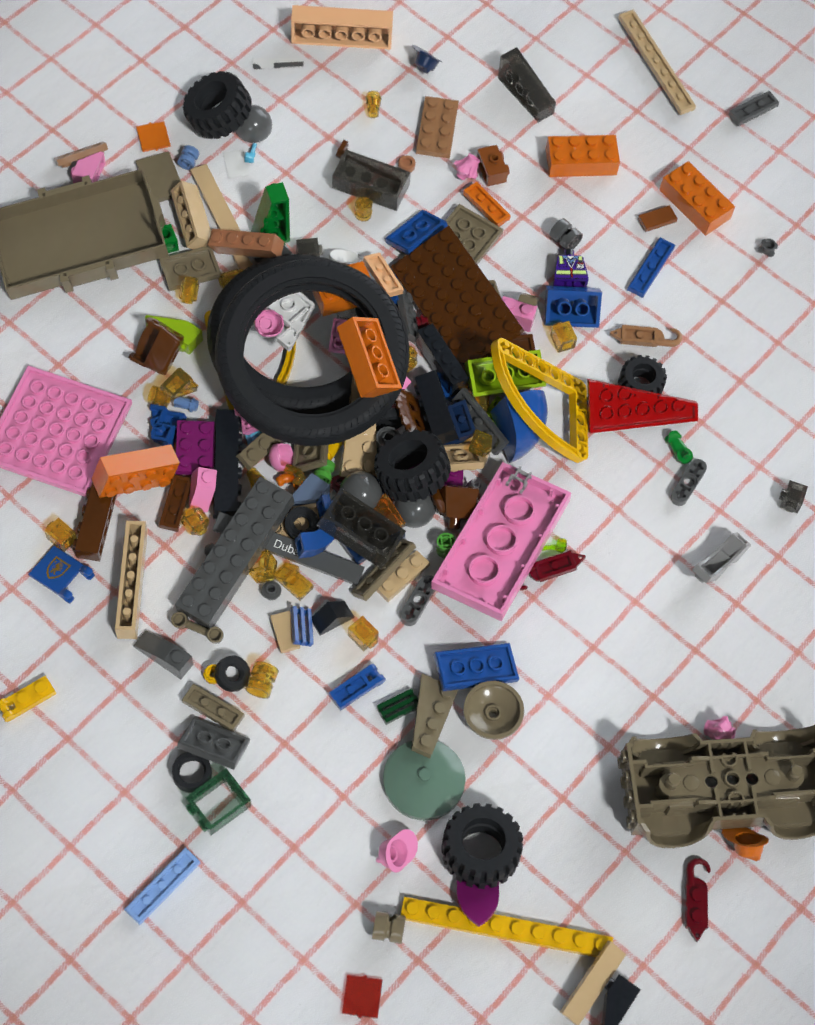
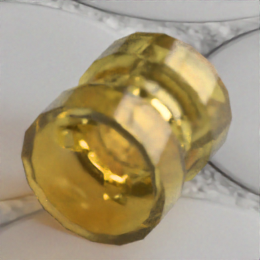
M360 197L355 202V217L359 221H368L372 217V201L367 197Z
M153 385L148 395V403H157L167 408L171 401L172 391L168 389L160 390L158 386Z

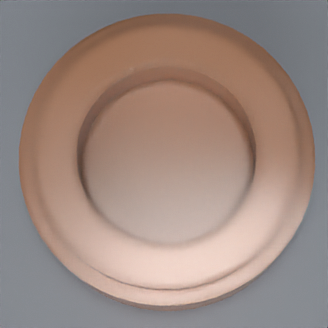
M408 155L402 156L398 161L399 170L403 173L414 171L415 159Z

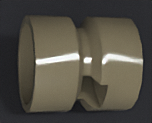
M376 911L372 939L384 941L388 938L392 943L402 944L406 916L394 914L390 917L388 913Z

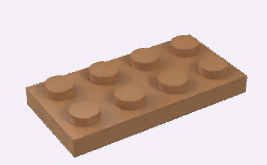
M425 96L416 154L450 159L458 100Z

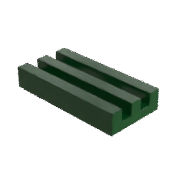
M411 688L377 705L376 708L387 725L416 710L418 699ZM408 696H410V698H408V699H406V700H404V701H402V702H400V703H398V704H396V705H394V706H392V707H390V708H388V709H386V710L383 711V709H385V708H387V707H389V706H391V705H393V704H395V703H397V702H399V701H401V700L407 698ZM411 702H414L413 705L403 709L402 711L388 718L386 717V715H388L389 713L398 710Z

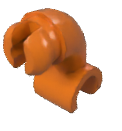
M288 473L280 474L275 478L278 486L293 483L294 491L298 489L297 485H301L304 482L302 479Z

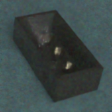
M346 149L332 175V188L397 211L410 185L411 172Z

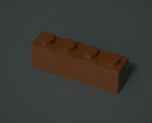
M93 482L91 488L88 487L86 498L88 501L82 508L83 520L78 523L77 533L79 535L78 539H74L73 550L77 558L100 562L117 495L99 498Z

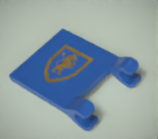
M53 546L28 574L59 595L67 603H71L74 597L72 592L65 588L78 573H81L88 580L95 576L90 567L83 565L56 546Z

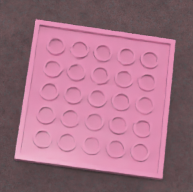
M28 365L0 418V468L86 497L88 487L91 488V478L99 458L108 455L131 408L132 400Z

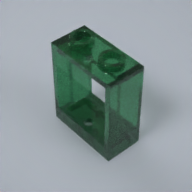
M227 768L185 797L187 811L191 816L196 815L199 819L197 822L203 832L208 831L210 835H213L252 806L251 799ZM224 783L239 805L211 825L195 803Z

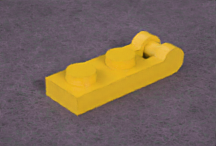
M46 675L9 697L0 700V711L3 713L2 717L5 722L15 719L56 695V691ZM14 704L16 708L10 710L9 706Z

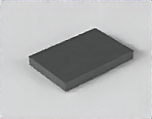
M194 717L180 738L177 748L234 770L248 747L250 738Z

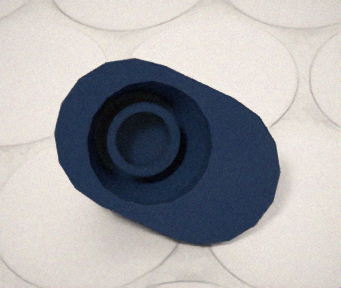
M412 45L416 50L415 64L419 71L427 74L433 71L439 62H442L426 50Z

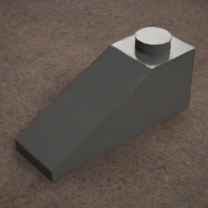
M145 631L133 645L134 648L179 679H182L193 666L192 655L177 645L148 631Z

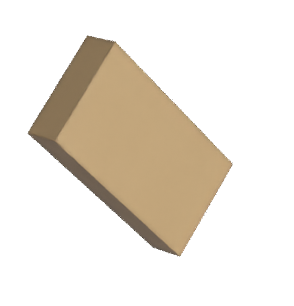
M290 611L271 615L270 619L280 652L285 653L300 649V645L293 644Z

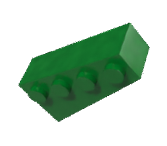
M283 182L273 183L265 186L251 232L275 233L284 243L290 242L289 197Z

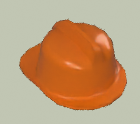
M747 827L722 829L723 837L733 842L735 851L739 856L754 861L760 860L763 847L769 842L766 836Z

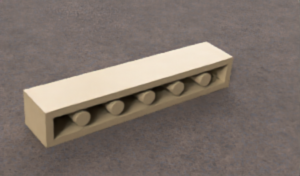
M126 521L115 623L117 639H137L148 535L146 521Z

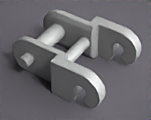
M520 466L515 469V474L510 475L505 485L508 486L512 480H519L523 483V487L519 492L522 494L528 485V479L532 478V472L528 474L521 470ZM518 473L525 476V480L517 477Z

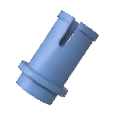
M176 395L174 407L187 409L191 413L193 411L196 412L198 409L199 401L195 398L189 399Z

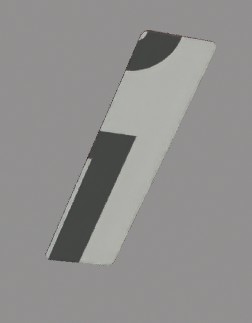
M302 56L252 59L253 69L304 67Z

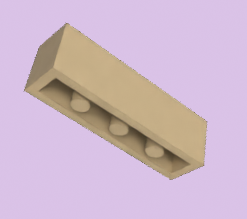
M181 180L171 190L186 246L191 249L208 246L211 230L198 186Z

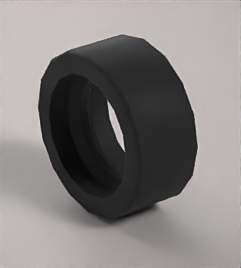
M189 752L181 754L176 758L172 766V776L176 786L187 793H197L205 789L212 778V768L209 760ZM189 761H197L204 768L203 778L196 783L184 782L180 776L182 765Z

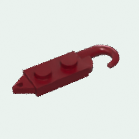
M570 550L536 561L529 574L533 580L543 582L576 571L577 567L586 558V555L571 553ZM521 586L520 590H525L528 586Z
M702 858L690 860L686 867V928L689 929L696 942L699 941L703 932L708 929V886L703 880L694 877V867L697 864H702L708 873L711 872L710 865Z

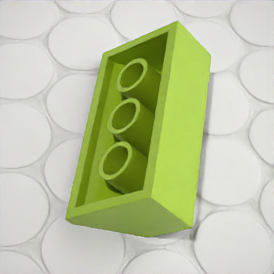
M540 350L528 351L541 358ZM492 357L466 361L464 366L469 377L468 385L473 397L504 393L497 378ZM506 362L518 391L546 386V382Z

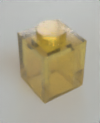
M558 322L552 325L550 336L557 352L575 348L577 337L570 322Z
M59 517L55 521L50 522L44 530L46 538L63 552L73 545L74 539H77L75 531Z
M361 616L348 627V636L364 652L368 648H373L378 643L379 631L364 616Z

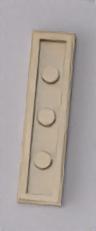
M607 941L560 1010V1013L574 1025H580L627 954L611 941Z

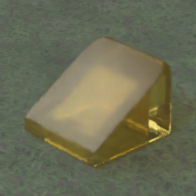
M475 430L469 446V452L485 457L491 452L492 435Z

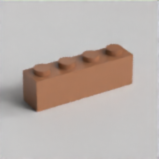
M212 229L208 246L218 254L272 258L281 256L284 241L276 234Z

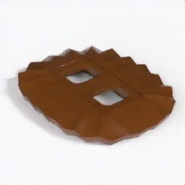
M402 389L394 403L398 410V416L401 418V424L405 426V431L419 430L422 432V430L428 431L431 429L430 425L425 423L423 415L426 412L421 410L418 398L414 397L411 392Z

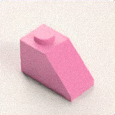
M100 151L77 161L76 166L72 167L70 173L73 184L81 182V177L88 175L92 182L98 181L106 164L104 152Z
M198 467L192 472L188 510L208 512L216 487L217 470Z

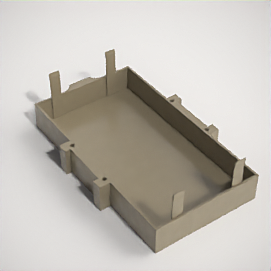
M144 168L92 182L89 175L81 177V182L46 191L45 187L37 189L38 198L1 207L0 270L5 290L10 299L21 298L63 286L66 293L74 291L73 287L107 277H110V280L119 279L117 270L169 256L162 233L166 223L158 197L151 194Z

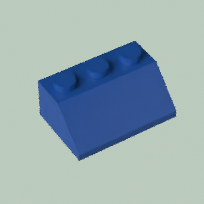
M546 286L545 325L599 328L602 291L600 288Z

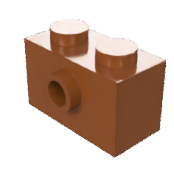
M493 145L477 149L476 157L480 160L478 166L487 187L507 182L510 170L509 166L505 164L503 152L499 151L498 146Z

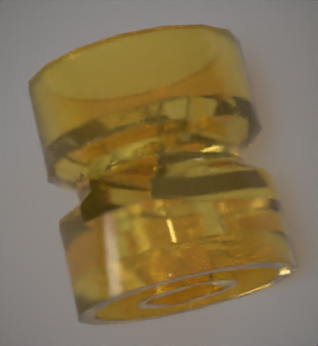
M255 662L251 671L252 677H249L245 690L253 696L269 698L273 689L272 683H275L279 670L269 663Z

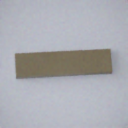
M400 539L352 590L353 596L367 601L416 548L415 544Z

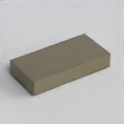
M522 293L518 301L536 306L539 304L540 298Z

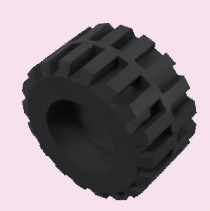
M638 355L637 358L633 356L622 366L618 385L662 394L667 379L666 370L662 368L663 364L661 362H656L657 359L655 358L650 359V356L647 355L645 357ZM634 377H644L650 383L641 384Z

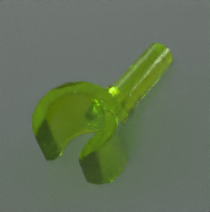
M559 538L556 545H546L542 551L556 550L563 553L567 547V540Z

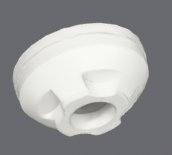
M334 249L329 253L330 260L341 264L350 265L361 262V257L349 250Z

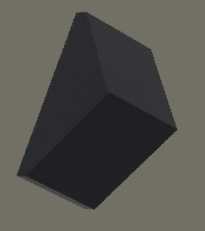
M345 601L327 602L312 616V624L321 636L353 619L354 615Z

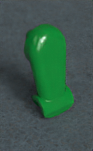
M671 431L664 441L670 444L679 463L688 464L693 459L692 451L681 440L682 435L678 431Z

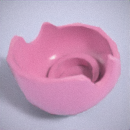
M272 309L263 310L254 321L255 330L266 338L277 336L284 327L282 315Z
M276 443L270 448L269 462L275 470H292L293 450L289 444Z

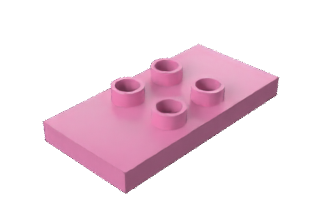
M504 462L500 465L431 581V589L501 622L571 499V492L531 475V479H528V485L524 492L520 494L523 483L519 480H512L508 486L505 485L510 475L515 474L516 468ZM518 473L517 477L525 480L526 478L520 473Z

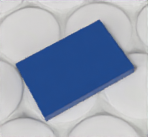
M421 210L387 236L385 241L405 254H410L414 249L446 228L447 222L425 210Z

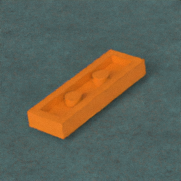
M477 181L463 190V195L490 222L500 227L510 220L511 215Z

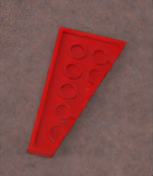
M587 379L588 431L590 433L698 421V403L696 401Z

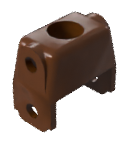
M149 317L145 321L148 325L139 339L136 353L129 354L128 358L143 367L166 375L183 344L184 336L159 320Z

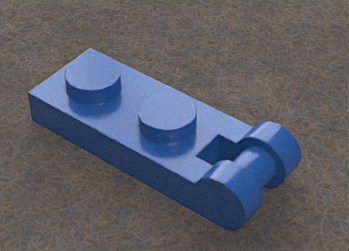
M375 664L369 665L329 692V697L340 711L386 681V678L378 673V668ZM371 675L373 680L369 681L367 676Z

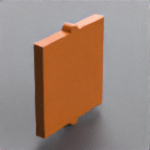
M164 121L157 123L149 122L146 125L136 126L143 152L158 151L162 148L171 147Z

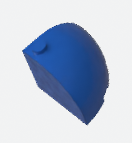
M529 390L520 392V395L530 409L546 425L548 407L544 391ZM504 396L490 411L495 425L509 441L504 447L509 463L525 456L540 440V437L516 412L507 396Z

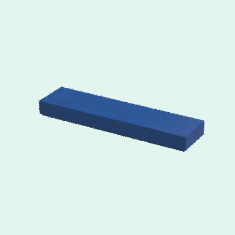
M660 237L627 290L643 298L673 252L675 244Z

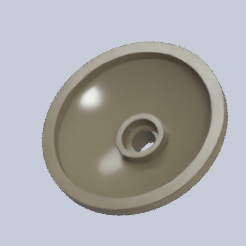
M486 681L476 685L466 696L463 707L464 718L470 729L477 735L491 740L504 739L511 736L520 727L524 717V704L518 692L510 685L500 681ZM489 713H495L496 717H491Z

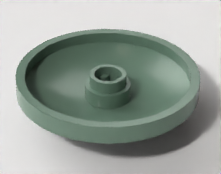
M409 741L398 747L391 754L385 765L383 774L385 794L392 806L409 818L425 821L440 818L451 812L463 795L465 771L462 762L451 748L437 741L431 757L427 758L412 751V741Z

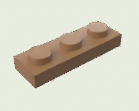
M100 142L55 157L54 160L57 166L65 168L71 166V162L81 160L100 151L104 152L108 150L105 142Z

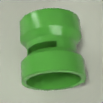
M327 459V465L317 468L313 474L330 484L332 479L331 473L335 470V463Z
M442 533L437 538L436 552L441 558H446L456 541L452 534Z

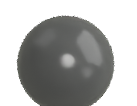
M252 105L251 112H248V119L244 120L242 127L239 126L237 128L236 134L243 141L257 143L265 140L270 135L272 119L263 107Z
M353 472L346 476L340 485V501L348 511L354 514H367L373 511L381 501L382 488L380 482L368 472Z
M429 495L427 499H418L417 502L394 500L393 511L401 524L410 528H419L432 520L436 506L431 495Z

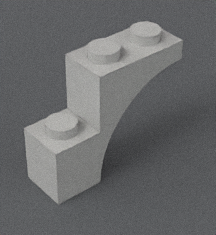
M738 532L732 533L715 552L692 569L696 573L695 577L702 583L716 581L731 563L737 562L751 544Z

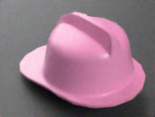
M403 829L391 839L382 842L376 862L381 863L392 872H400L413 860L417 853L418 842L414 832L409 829Z

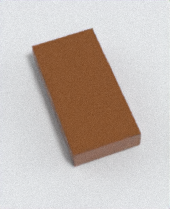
M670 205L638 216V220L645 232L675 223L678 219Z

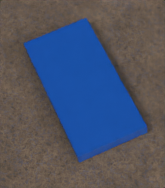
M510 643L439 651L433 655L442 692L474 688L476 685L486 681H500L503 683L519 681Z

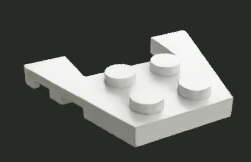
M301 292L280 298L265 308L266 310L272 309L282 315L284 325L288 329L277 337V342L288 352L291 351L315 308V304Z

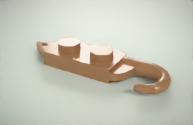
M622 325L621 328L610 332V336L619 340L621 344L675 347L682 341L681 332L675 328H670V331L677 335L675 340L665 339L663 332L653 327Z

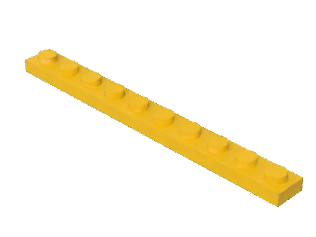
M404 897L401 915L406 916V921L591 957H597L607 941L613 943V937L496 914H493L486 923L478 927L466 917L460 907Z

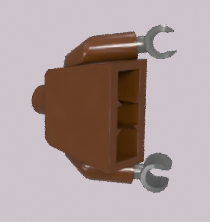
M471 480L466 486L444 484L441 490L438 489L436 494L431 495L439 514L449 517L448 528L459 529L461 518L469 519L481 499L479 491L481 483L479 481L473 484V480Z

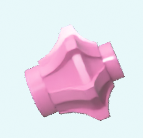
M470 153L467 157L456 160L454 162L458 171L456 175L462 180L466 178L476 179L478 177L477 168L480 160Z
M723 716L718 720H707L704 726V735L709 736L713 740L733 739L736 734V729L732 727L728 716Z

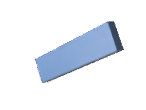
M184 848L124 909L125 912L141 925L201 862L187 848Z

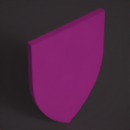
M464 880L461 883L457 881V900L466 917L480 927L493 916L497 909L499 881L497 887L490 888L489 885H485V889H478V885L474 884L472 887L466 886L467 882Z

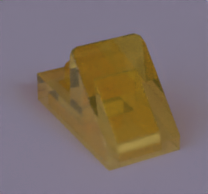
M178 368L160 386V389L171 399H176L196 392L199 385L183 369Z
M285 562L272 574V577L299 601L314 588V585L299 573L298 565Z

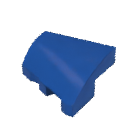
M151 404V439L162 446L171 444L173 447L177 439V420L185 421L187 419L186 415L169 411L165 406Z

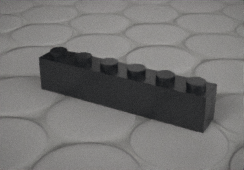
M216 409L214 470H217L213 496V519H217L219 512L234 516L241 506L238 496H241L242 485L238 484V479H241L242 467H238L240 460L236 456L242 451L239 450V445H242V434H239V429H242L241 418L235 415L234 410Z

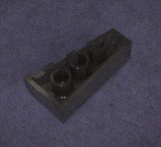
M516 47L501 55L498 79L537 122L553 115L556 106L554 98L547 91L519 49Z

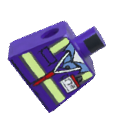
M565 249L564 255H559L557 258L553 286L587 287L589 277L584 258L574 255L573 249Z

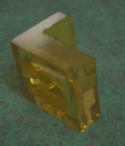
M269 550L262 551L259 567L249 569V574L256 583L275 580L277 560Z

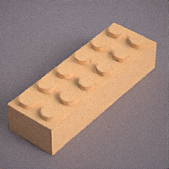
M292 5L291 44L391 50L393 11Z

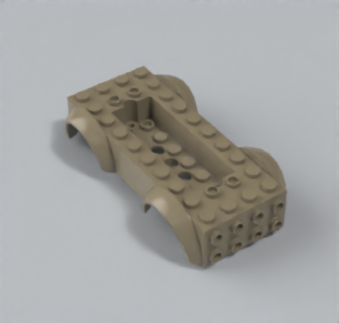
M815 725L783 731H757V729H753L748 738L702 740L696 733L661 739H637V736L631 737L629 743L625 744L623 750H621L620 757L617 759L618 768L622 769L623 775L620 777L621 788L625 789L623 805L628 810V816H626L627 829H630L631 835H643L650 844L656 847L680 848L701 841L712 830L766 826L774 836L781 839L798 840L815 836ZM754 774L758 779L757 784H749L746 776ZM727 776H735L737 784H730L727 781ZM714 777L717 780V786L713 788L707 786L706 778Z

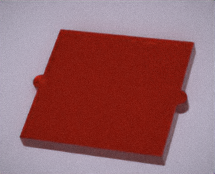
M347 975L342 1014L358 1016L359 1019L362 1017L378 1019L383 980L367 978L366 975L363 977Z

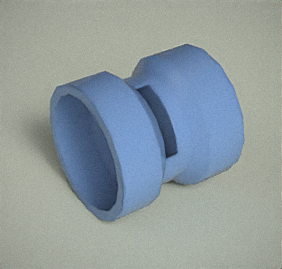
M186 145L183 147L182 155L179 156L177 163L181 168L190 170L196 164L195 160L199 157V151L193 146Z

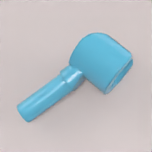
M256 143L252 144L250 152H245L244 161L246 163H254Z

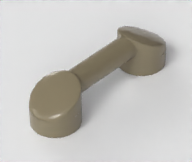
M176 612L171 617V622L177 629L187 628L208 637L209 641L213 644L220 643L224 638V633L219 627L208 629L189 621L183 612Z

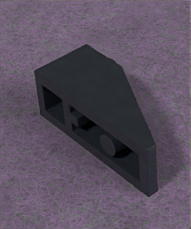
M620 974L616 979L611 977L605 986V989L608 991L604 996L601 1025H619L641 990Z

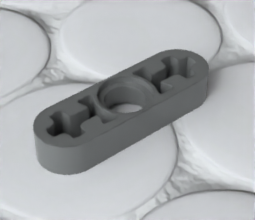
M695 459L690 463L671 494L673 504L677 506L686 504L707 470V465L703 460ZM699 466L700 469L698 470L696 475H694L693 472L695 468ZM691 479L694 485L687 486L684 480ZM682 490L685 491L683 496L680 499H678L677 495H679Z
M425 575L420 579L402 609L400 618L404 625L413 626L417 623L436 590L431 589V586L427 588L426 593L423 592L425 584L431 582L434 578L432 575ZM420 596L424 599V603L421 605L415 604L413 599ZM412 608L415 609L413 618L406 619V615L410 614Z

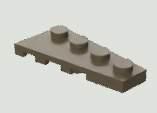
M421 674L411 750L430 758L458 690L442 692L440 681Z

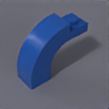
M322 495L316 502L320 529L314 532H302L295 539L298 558H308L320 554L331 544L340 530L341 513L333 512L334 504L330 500L329 495Z

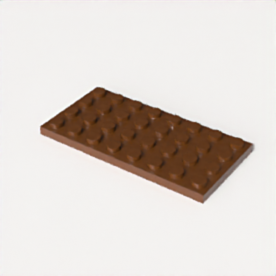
M449 225L414 249L410 254H407L390 266L407 292L412 295L414 302L423 315L428 318L429 324L435 326L464 371V364L467 360L486 358L492 355L491 343L493 341L504 338L510 342L525 332Z

